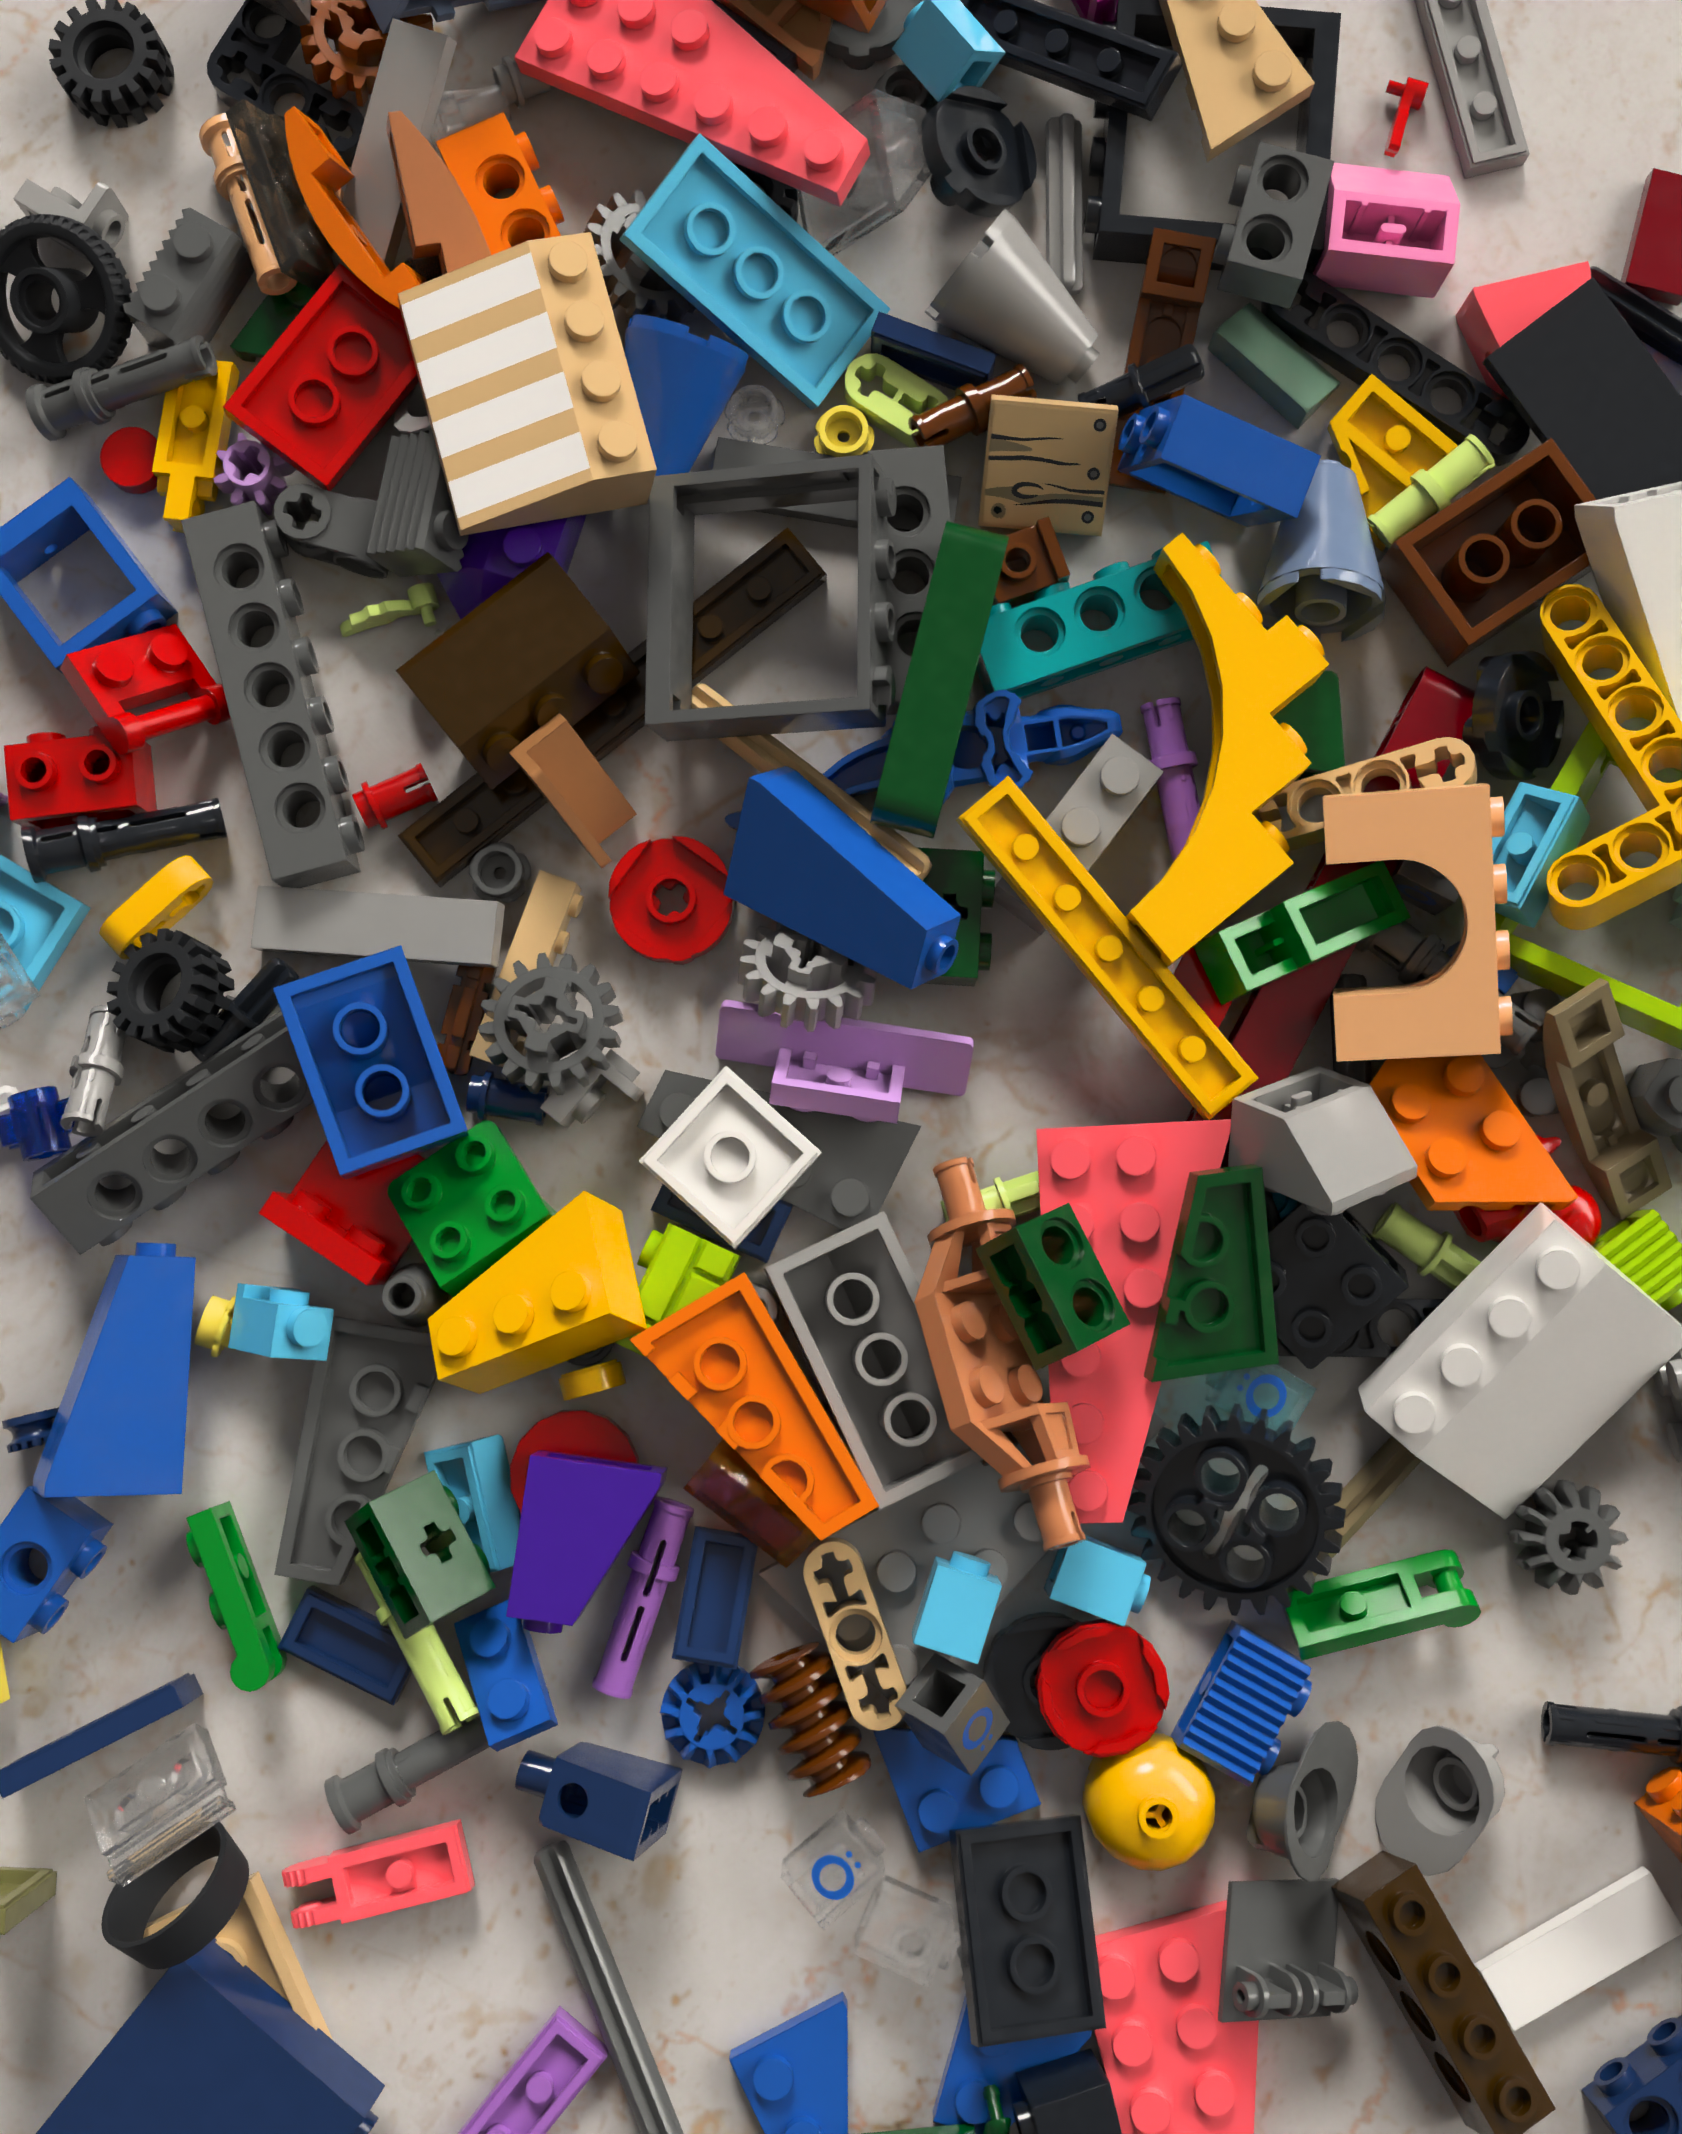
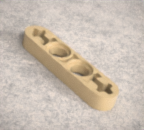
M1452 737L1436 738L1294 781L1257 811L1254 816H1259L1262 822L1268 821L1273 824L1288 842L1289 851L1325 841L1324 821L1311 823L1300 817L1301 807L1307 799L1315 795L1363 793L1369 781L1378 776L1393 777L1400 784L1399 790L1412 789L1407 769L1413 767L1416 769L1421 788L1476 784L1478 778L1475 755L1470 746L1461 739ZM1449 759L1451 765L1457 767L1455 768L1456 778L1447 782H1443L1442 777L1439 774H1435L1438 771L1437 762ZM1287 806V812L1294 829L1285 830L1278 808Z

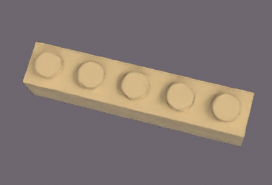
M539 870L499 978L505 979L510 983L515 980L517 976L514 972L513 963L518 960L530 971L537 968L539 953H546L552 967L557 953L563 955L570 939V933L566 932L571 917H578L584 901V896L580 895L581 888L576 882ZM496 987L490 998L492 1000H499L501 996ZM485 1013L480 1025L491 1022L493 1019ZM510 1029L514 1048L520 1054L526 1056L527 1050L524 1047L526 1037L520 1036L516 1030ZM479 1030L469 1055L493 1065L485 1053L493 1043L486 1042L480 1035ZM505 1063L495 1066L503 1068Z

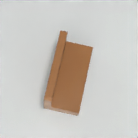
M558 713L509 753L581 846L603 868L612 860L600 846V843L637 815V813L569 722Z

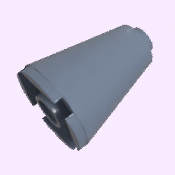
M1329 459L1319 460L1298 517L1280 522L1256 599L1257 608L1263 618L1261 624L1266 630H1269L1283 617L1288 615L1297 627L1303 625L1310 629L1320 642L1321 634L1342 632L1341 642L1356 639L1373 631L1384 619L1386 594L1357 476L1350 468L1338 461Z

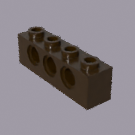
M1381 1851L1331 1886L1465 2125L1479 2134H1523L1556 2109L1417 1864Z

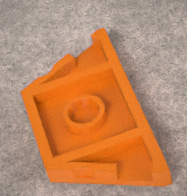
M1482 1055L1386 1059L1369 1085H1371L1418 1165L1417 1177L1410 1180L1409 1183L1428 1211H1459L1466 1206H1476L1484 1211L1511 1210L1515 1205H1538L1540 1202L1544 1205H1549L1550 1210H1563L1578 1198Z

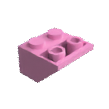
M1334 163L1328 185L1324 250L1313 274L1332 287L1434 298L1455 263L1460 202L1450 177Z

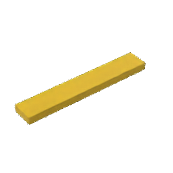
M1009 776L956 819L967 835L1204 1120L1213 1118L1233 1098L1240 1095L1258 1079V1076Z

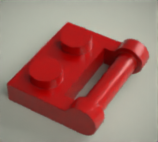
M176 623L66 654L60 668L102 733L119 754H128L140 750L144 747L146 740L205 721L212 725H217L231 720L223 685L216 684ZM185 692L191 698L138 716L131 712H125Z

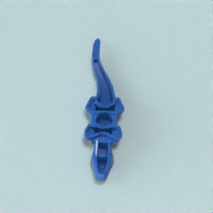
M1008 690L992 692L978 701L973 710L965 712L943 804L949 799L955 787L985 782L989 787L994 788L1007 776L1021 789L1026 783L1030 782L1033 771L1029 769V763L1039 761L1054 766H1065L1074 763L1102 747L1112 734L1119 738L1123 733L1121 717L1112 710L1087 709L1074 705H1057L1045 708L1032 716H1021L1019 707L1022 704V700L1018 698L1016 693H1010ZM895 720L892 727L880 739L843 757L825 771L823 775L852 798L862 794L877 792ZM741 811L730 813L725 817V822L730 828L738 829Z

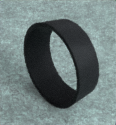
M209 1816L185 1820L163 1832L133 1859L116 1882L103 1911L102 1933L108 1944L147 1968L159 1970L170 1968L186 1961L202 1950L219 1934L238 1908L249 1879L248 1861L223 1824L218 1819ZM218 1856L212 1874L190 1905L164 1928L143 1938L147 1922L153 1910L170 1887L196 1865Z

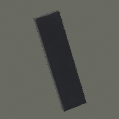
M960 0L1006 52L999 61V64L1152 121L1183 65L1179 54L1175 51L1035 0Z

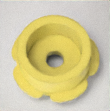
M848 405L835 406L825 412L816 423L815 430L818 432V435L814 438V446L819 454L834 457L863 455L871 451L873 447L874 430L868 425L866 416L855 407ZM847 433L850 438L847 442H841L838 440V435Z
M213 1295L200 1320L194 1343L195 1345L211 1349L212 1357H218L225 1347L228 1348L236 1296H233L231 1300H226Z

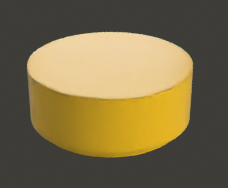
M617 1359L561 1374V1378L558 1379L564 1401L626 1384L621 1361L617 1362Z

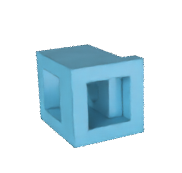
M238 1283L228 1348L273 1358L327 1361L334 1309L309 1304L310 1292L301 1291L300 1289Z

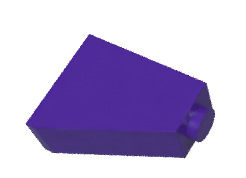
M539 1450L531 1454L529 1457L506 1617L524 1619L523 1628L538 1633L556 1634L562 1632L563 1625L573 1626L584 1612L665 1483L668 1467Z

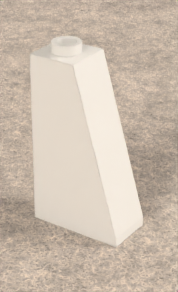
M1682 481L1574 505L1575 519L1603 605L1682 722ZM1641 718L1642 721L1650 722L1649 720Z

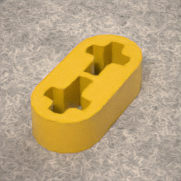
M185 855L179 857L162 868L104 921L100 927L99 934L121 959H130L123 952L130 944L142 948L140 936L147 932L157 936L158 929L172 928L208 894L212 888L213 880L192 856Z

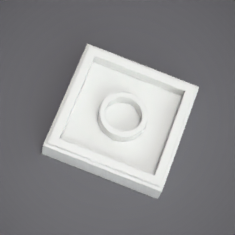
M725 1066L639 1162L727 1243L736 1249L822 1152L731 1069Z

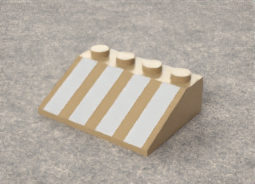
M591 232L528 240L398 293L401 315L460 536L648 504L657 468Z

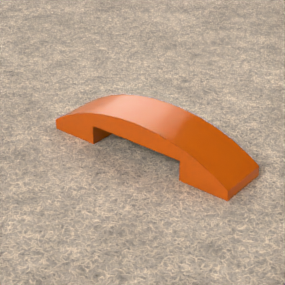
M295 106L291 107L284 114L289 156L298 186L315 223L327 242L349 269L375 293L400 309L398 293L427 282L426 278L404 262L390 271L336 193L355 176L320 126Z

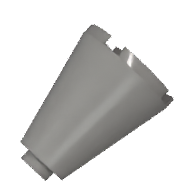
M1004 209L984 233L986 236L969 252L948 279L925 313L934 321L1016 364H1022L1027 370L1056 385H1059L1066 377L1076 384L1100 355L1092 347V344L1099 335L1017 219L1008 210Z

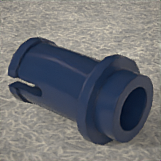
M487 1070L484 1076L473 1074L467 1093L466 1112L477 1113V1118L480 1121H485L489 1115L531 1122L543 1126L546 1112L540 1107L549 1097L550 1086L543 1084L537 1094L530 1093L525 1083L515 1082L511 1084L507 1080L494 1078V1071Z

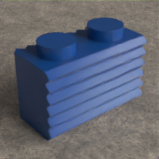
M1231 1620L1170 1736L1179 1748L1249 1787L1257 1773L1265 1775L1273 1767L1281 1748V1740L1276 1737L1279 1734L1280 1727L1285 1723L1286 1715L1289 1714L1292 1717H1296L1304 1708L1312 1689V1682L1307 1679L1310 1675L1311 1667L1294 1654Z

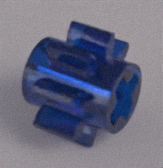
M55 1086L34 1088L9 1096L7 1100L10 1114L0 1116V1141L2 1147H9V1150L20 1148L23 1161H36L58 1156L70 1149L72 1144L69 1134H71L72 1127L65 1130L60 1124L69 1098L60 1100L57 1087Z

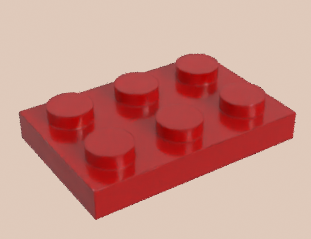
M339 264L223 405L225 415L320 488L331 491L419 382L400 309L379 296L342 264Z

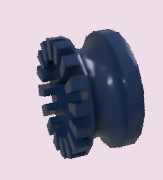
M59 1407L2 1421L3 1429L9 1430L13 1436L12 1442L7 1445L8 1453L46 1444Z

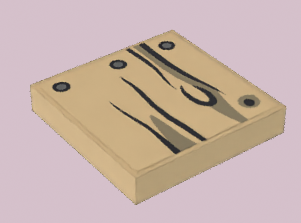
M991 394L978 526L1025 529L1036 525L1037 520L1049 516L1054 532L1102 536L1119 411L1118 406Z

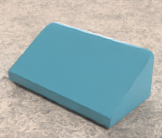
M1520 782L1504 811V837H1492L1493 864L1505 863L1507 873V903L1495 904V912L1519 924L1534 928L1548 903L1547 872L1554 861L1577 848L1589 825L1590 815L1579 796Z
M498 1434L424 1452L428 1473L435 1470L442 1485L450 1489L455 1496L459 1506V1518L471 1541L478 1545L486 1555L490 1572L501 1571L514 1566L521 1516L511 1492L510 1467L502 1436Z

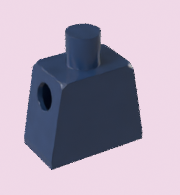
M579 1742L559 1754L556 1758L528 1750L519 1766L515 1787L517 1790L544 1798L539 1815V1823L543 1827L634 1861L666 1834L683 1769L596 1744Z

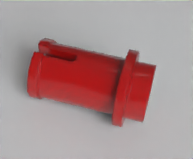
M421 763L416 764L414 768L372 786H369L367 781L361 783L363 790L352 794L368 829L379 824L382 830L388 828L386 821L431 801L433 803L438 800L431 783L406 793L407 789L429 780Z

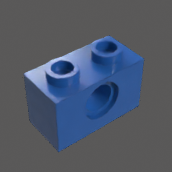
M33 1486L27 1487L0 1525V1634L12 1643H15L37 1632L41 1634L47 1633L67 1609L69 1601L63 1596L76 1577L84 1579L104 1556L107 1546L101 1542L113 1526V1523L76 1497L44 1498L33 1491ZM33 1548L39 1550L47 1560L48 1570L44 1580L36 1577L30 1570L29 1555Z

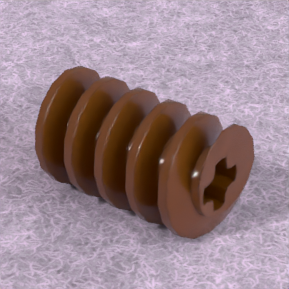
M819 1642L804 1644L781 1652L762 1662L749 1673L751 1679L771 1678L774 1685L759 1697L760 1704H781L783 1710L768 1725L770 1730H791L792 1736L781 1744L777 1750L779 1755H800L802 1761L787 1773V1777L790 1781L809 1779L811 1786L803 1793V1796L808 1798L840 1788L864 1775L871 1767V1758L865 1751H854L862 1740L860 1729L855 1726H843L852 1716L848 1703L846 1701H832L843 1689L839 1677L822 1676L833 1666V1660L827 1651H813L820 1644Z

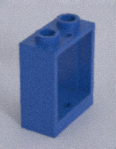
M1183 394L1141 409L1138 414L1134 413L1129 418L1119 439L1118 449L1124 453L1117 470L1243 526L1251 527L1296 519L1298 517L1321 456Z
M68 477L0 527V595L53 666L61 673L60 668L66 654L165 627L167 620L178 613L93 499L71 477ZM91 530L136 591L68 641L62 643L18 585V582L87 531Z

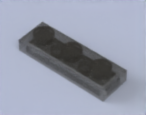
M242 99L225 113L280 270L287 276L317 292L336 269L331 257L334 249L327 242L315 223L298 186L289 156L285 122L276 114L268 115L247 100Z

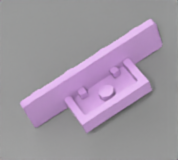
M724 1000L721 1004L715 1054L719 1059L775 1067L769 1104L790 1107L800 1112L818 1111L850 1116L864 1122L882 1121L897 1124L902 1087L962 1096L966 1092L974 1047V1040L971 1037L841 1017V1025L838 1029H833L823 1020L817 1021L814 1032H807L803 1021L794 1020L790 1026L785 1028L780 1026L781 1015L776 1012L766 1017L759 1016V1004Z

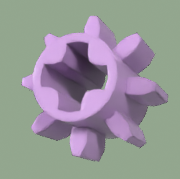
M239 433L238 442L231 445L227 451H217L216 454L223 462L225 473L218 474L213 478L214 483L222 493H232L231 503L234 506L255 501L268 516L272 515V506L279 494L288 487L285 476L291 475L296 469L261 442L259 444L258 442L248 440L243 433Z

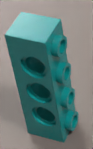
M1208 540L1199 543L1212 553ZM1162 548L1152 554V560L1130 567L1126 561L1106 566L1093 575L1094 580L1072 588L1069 582L1048 586L1035 594V601L1012 608L1008 602L993 605L976 668L985 694L988 695L997 690H1008L1010 693H1016L1018 698L1022 700L1194 640L1182 610L1153 570ZM1145 590L1160 591L1167 597L1170 607L1161 611L1152 610L1142 602L1140 593ZM1088 610L1101 611L1109 617L1112 627L1105 631L1091 630L1084 625L1080 615ZM1039 630L1046 633L1052 639L1054 646L1044 652H1035L1024 645L1021 636L1028 631Z

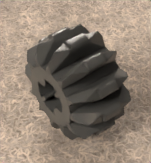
M1558 1480L1553 1493L1547 1488L1540 1486L1532 1494L1536 1505L1535 1509L1519 1505L1514 1511L1519 1518L1527 1520L1525 1529L1515 1528L1507 1533L1510 1541L1526 1546L1516 1557V1563L1525 1570L1535 1569V1583L1547 1589L1558 1583L1562 1592L1576 1595L1580 1590L1582 1580L1588 1586L1595 1589L1604 1587L1600 1567L1603 1565L1614 1570L1623 1567L1619 1558L1610 1554L1611 1545L1620 1546L1629 1541L1624 1532L1609 1529L1621 1513L1615 1506L1609 1504L1600 1505L1601 1492L1596 1488L1584 1486L1577 1491L1574 1483L1568 1480ZM1571 1527L1575 1528V1539L1565 1541L1564 1547L1560 1546L1559 1535L1570 1533Z

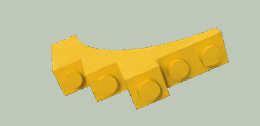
M1183 532L1162 548L1153 570L1182 610L1202 657L1212 707V755L1203 801L1183 849L1162 880L1126 916L1128 921L1167 968L1294 864L1286 854L1290 848L1281 832L1268 821L1260 823L1254 814L1297 780L1312 764L1305 756L1307 747L1301 736L1287 723L1283 722L1279 725L1273 716L1314 684L1329 666V663L1323 657L1324 648L1317 636L1303 625L1297 627L1288 615L1283 617L1269 630H1266L1261 624L1263 618L1255 603L1244 593L1238 592L1235 594L1221 578V569L1213 554L1201 544L1194 546Z

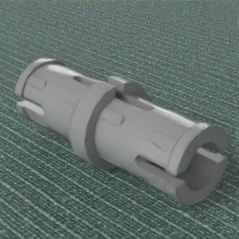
M99 1005L91 1009L83 1047L79 1056H73L69 1070L70 1075L73 1077L72 1088L60 1124L65 1130L72 1127L71 1133L80 1136L94 1137L103 1133L111 1093H113L114 1085L119 1086L121 1084L124 1067L120 1062L127 1034L114 1024L113 1020L117 1016L108 1012L107 1005Z

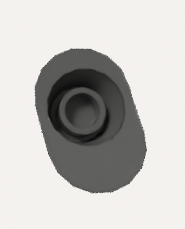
M1340 1721L1326 1722L1314 1732L1300 1761L1286 1762L1282 1765L1273 1766L1267 1774L1259 1777L1255 1788L1253 1806L1246 1832L1247 1841L1256 1849L1289 1859L1297 1876L1306 1882L1320 1879L1327 1869L1335 1837L1351 1801L1356 1784L1358 1754L1356 1741L1349 1727Z

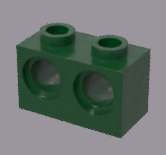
M1069 1203L1018 1225L975 1249L1035 1371L1074 1354L1130 1324Z

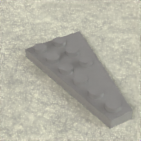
M1154 1412L1143 1449L1158 1434L1160 1429L1166 1425ZM1018 1444L1016 1448L1031 1465H1034L1021 1445ZM980 1461L881 1510L875 1508L868 1514L827 1537L844 1539L850 1542L860 1553L907 1689L934 1653L947 1660L951 1657L950 1655L914 1644L912 1638L913 1625L935 1556L951 1560L953 1551H958L991 1563L989 1573L998 1576L1002 1584L996 1609L1047 1554L1043 1550V1540L1029 1493H1022L1021 1491L1001 1493L997 1480L1003 1476L990 1465L983 1466ZM817 1539L807 1547L783 1560H778L761 1569L759 1575L824 1637L803 1575L805 1558L813 1545L820 1541ZM833 1552L822 1555L823 1567L815 1571V1575L818 1580L829 1578L837 1595V1602H824L827 1612H832L840 1604L847 1601L865 1600L864 1594L860 1589L852 1596H848L844 1584V1572L852 1568L849 1559L838 1561ZM853 1614L840 1621L836 1629V1636L839 1643L847 1650L861 1651L869 1647L873 1642L875 1628L872 1622L865 1616ZM883 1653L866 1665L854 1666L858 1671L863 1669L865 1678L888 1700L892 1695L897 1694L894 1687L883 1689L877 1678L875 1664L888 1663Z

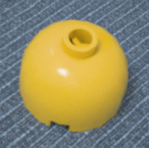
M1153 1733L1147 1742L1124 1755L1103 1758L1093 1756L1088 1767L1089 1773L1085 1780L1082 1805L1094 1837L1112 1857L1137 1870L1164 1871L1186 1863L1205 1845L1214 1825L1215 1791L1207 1769L1200 1759L1179 1748L1172 1737L1163 1733Z

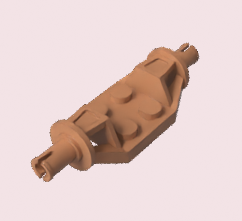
M967 1157L954 1158L940 1163L933 1169L934 1176L938 1180L949 1221L934 1228L927 1235L932 1250L914 1301L949 1427L956 1436L1003 1476L997 1480L1001 1493L1016 1491L1029 1493L1043 1540L1044 1552L1069 1547L1085 1541L1086 1537L1081 1530L1067 1482L1072 1480L1074 1475L1090 1468L1087 1455L1079 1454L1068 1402L1043 1403V1387L1040 1377L1033 1369L1022 1342L975 1250L1011 1230L1017 1224L1014 1212L1006 1208L986 1210L973 1168V1159L971 1157L968 1159ZM972 1246V1273L958 1277L962 1248ZM1003 1432H1012L1034 1465L1029 1463Z

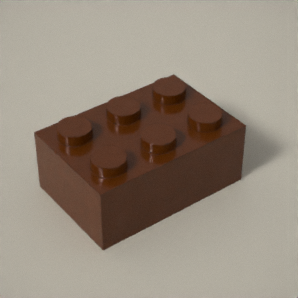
M1550 438L1397 539L1378 563L1380 573L1448 667L1539 607L1546 595L1555 588L1566 584H1573L1592 571L1575 519L1574 505L1594 501L1596 498L1554 440Z

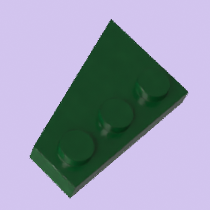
M1248 1164L1189 1172L1144 1372V1377L1151 1382L1279 1364L1262 1167Z

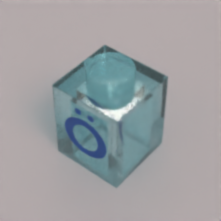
M1277 1364L1208 1374L1205 1380V1384L1212 1387L1205 1398L1206 1401L1229 1415L1234 1403L1240 1404L1244 1420L1252 1423L1262 1408L1267 1409L1269 1417L1268 1428L1275 1431L1289 1419L1294 1422V1429L1317 1390Z

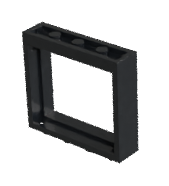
M1118 0L1114 21L1103 20L1102 22L1103 26L1159 46L1173 47L1159 0ZM1260 6L1295 56L1303 58L1302 66L1315 82L1310 97L1299 103L1296 151L1330 160L1341 13ZM1095 100L1093 118L1104 119L1103 137L1093 136L1088 175L1099 177L1098 196L1088 195L1084 219L1085 233H1095L1092 260L1146 264L1154 227L1216 238V248L1223 223L1120 214L1128 113ZM1328 187L1305 269L1312 274L1324 250ZM1262 248L1248 249L1258 259H1273L1272 255ZM1212 262L1210 270L1222 271L1223 265Z

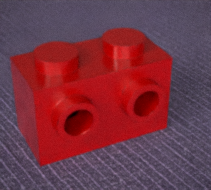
M95 726L89 729L88 736L66 738L61 733L40 732L28 735L26 737L27 743L4 746L10 821L22 827L32 826L36 831L75 824L77 817L88 815L89 818L95 817L96 821L99 822L157 810L151 745L145 742L144 747L140 750L128 754H119L111 746L100 728Z

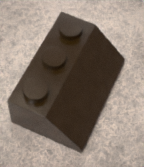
M549 552L541 556L396 670L491 790L520 768L509 752L554 716L560 713L571 726H574L640 674V671L610 627Z

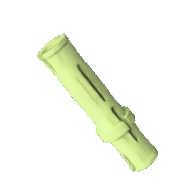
M358 1553L353 1560L356 1566H359L380 1607L375 1614L381 1625H389L440 1726L439 1729L442 1735L462 1727L461 1722L464 1720L469 1723L480 1715L478 1707L475 1706L434 1624L404 1639L361 1553Z

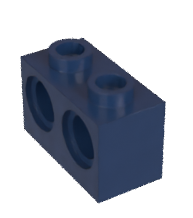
M1682 2015L1678 2018H1668L1655 2025L1649 2032L1646 2042L1626 2057L1614 2058L1603 2064L1595 2073L1594 2081L1582 2089V2092L1612 2134H1682ZM1650 2101L1648 2111L1642 2118L1636 2121H1629L1630 2113L1638 2103Z

